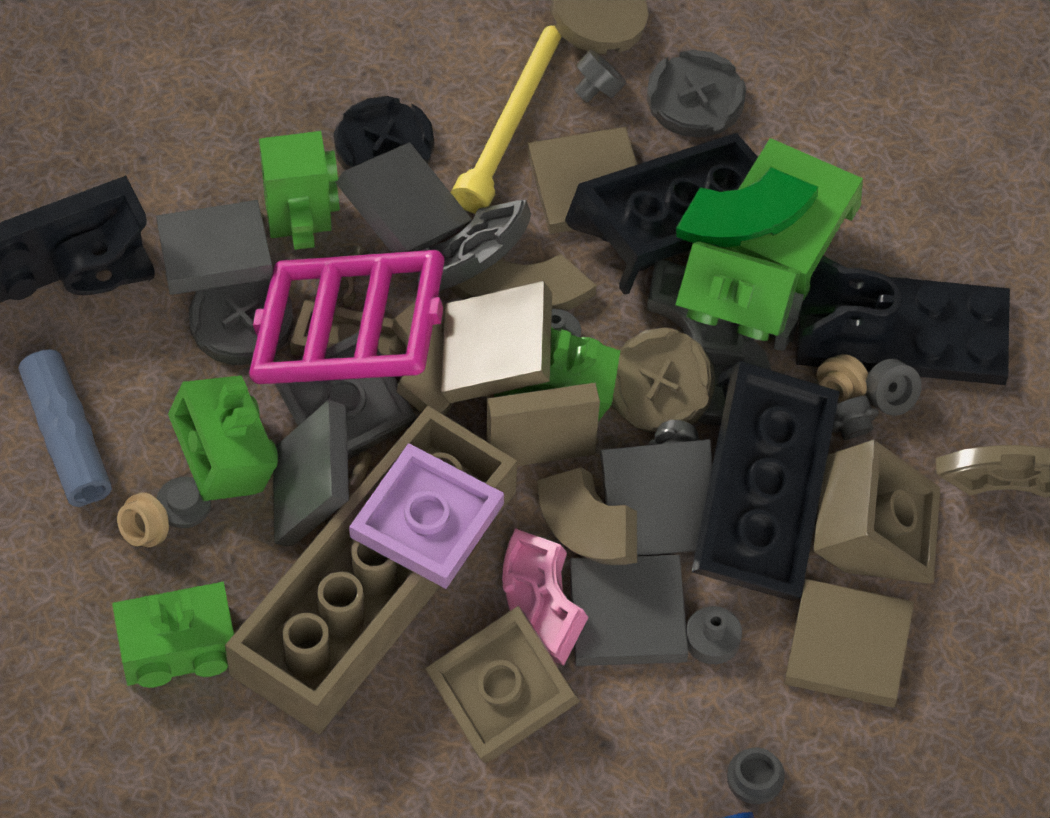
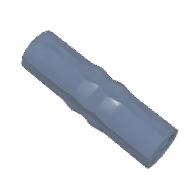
M48 349L30 354L20 362L18 367L19 373L68 503L72 506L81 507L104 499L112 490L111 482L95 444L91 426L85 417L82 403L77 397L61 353Z

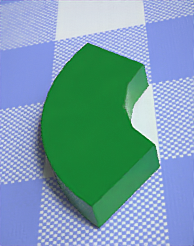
M770 167L759 181L741 190L718 192L700 187L676 228L677 238L692 243L701 241L719 247L739 246L741 241L755 239L770 233L774 236L794 224L807 212L818 197V186Z

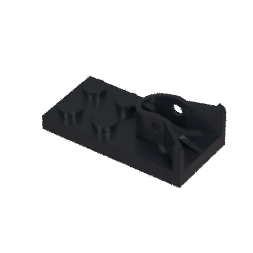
M736 132L579 183L565 222L571 229L601 238L613 246L627 264L619 283V289L623 294H629L639 271L648 269L655 265L657 261L691 250L693 243L677 238L676 228L700 187L718 192L738 190L758 156Z
M126 175L0 222V303L9 299H25L35 293L38 288L59 280L62 281L68 292L84 296L110 292L121 285L146 280L150 281L155 277L154 267L143 247L141 231L147 224L146 214ZM104 270L112 273L111 278L105 281H101L96 277L99 272Z
M823 256L811 275L810 291L802 302L798 322L796 365L819 367L828 358L846 354L859 360L867 372H870L881 361L897 359L914 368L920 377L1006 385L1009 373L1010 288L888 277L879 272L862 268H847Z
M739 361L719 376L716 386L721 387L723 390L725 406L691 572L782 599L795 601L801 598L840 391Z

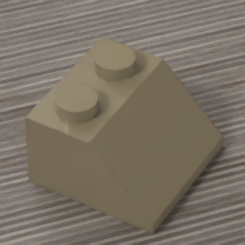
M876 440L829 454L827 456L817 510L814 552L845 573L928 584L934 582L940 487Z

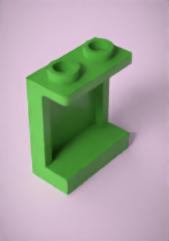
M770 138L738 190L759 181L768 169L772 167L818 186V197L800 219L774 236L770 233L755 239L741 241L739 246L723 248L800 270L801 275L796 293L804 294L803 299H805L810 291L811 275L844 219L852 221L861 206L863 178Z

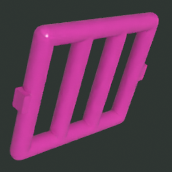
M437 250L278 261L273 267L264 309H256L253 327L257 334V340L249 371L250 379L256 384L414 376L421 374L426 368L433 325L441 324L443 305L440 297H438L445 262L443 254ZM421 272L406 354L376 356L392 274ZM370 275L354 357L325 359L341 278ZM320 279L303 359L300 361L274 362L291 282L294 280Z

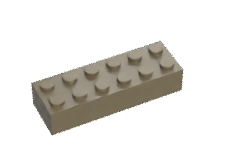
M430 406L424 409L352 494L349 501L341 507L225 645L230 676L318 735L322 733L440 587L438 584L350 538L349 526L409 443L503 492L504 505L495 518L516 494L517 460Z

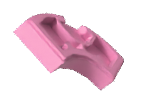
M515 528L505 553L502 575L503 590L506 593L509 609L511 611L519 606L524 611L555 662L564 666L589 618L584 610L570 602L563 592L561 571L567 552L558 543Z

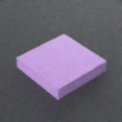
M408 443L349 526L350 538L447 589L504 505V493Z

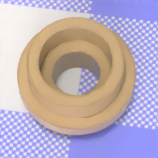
M840 354L826 359L817 370L819 385L840 391L838 403L851 398L865 396L868 372L864 365L856 358Z
M138 493L129 497L117 515V523L121 535L133 546L154 547L162 543L167 537L169 530L167 512L164 506L151 494Z

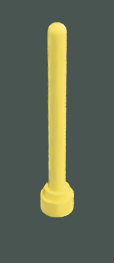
M548 26L543 30L475 168L461 174L451 191V194L465 211L476 214L478 209L489 207L495 196L494 180L492 177L561 40V35L555 26Z

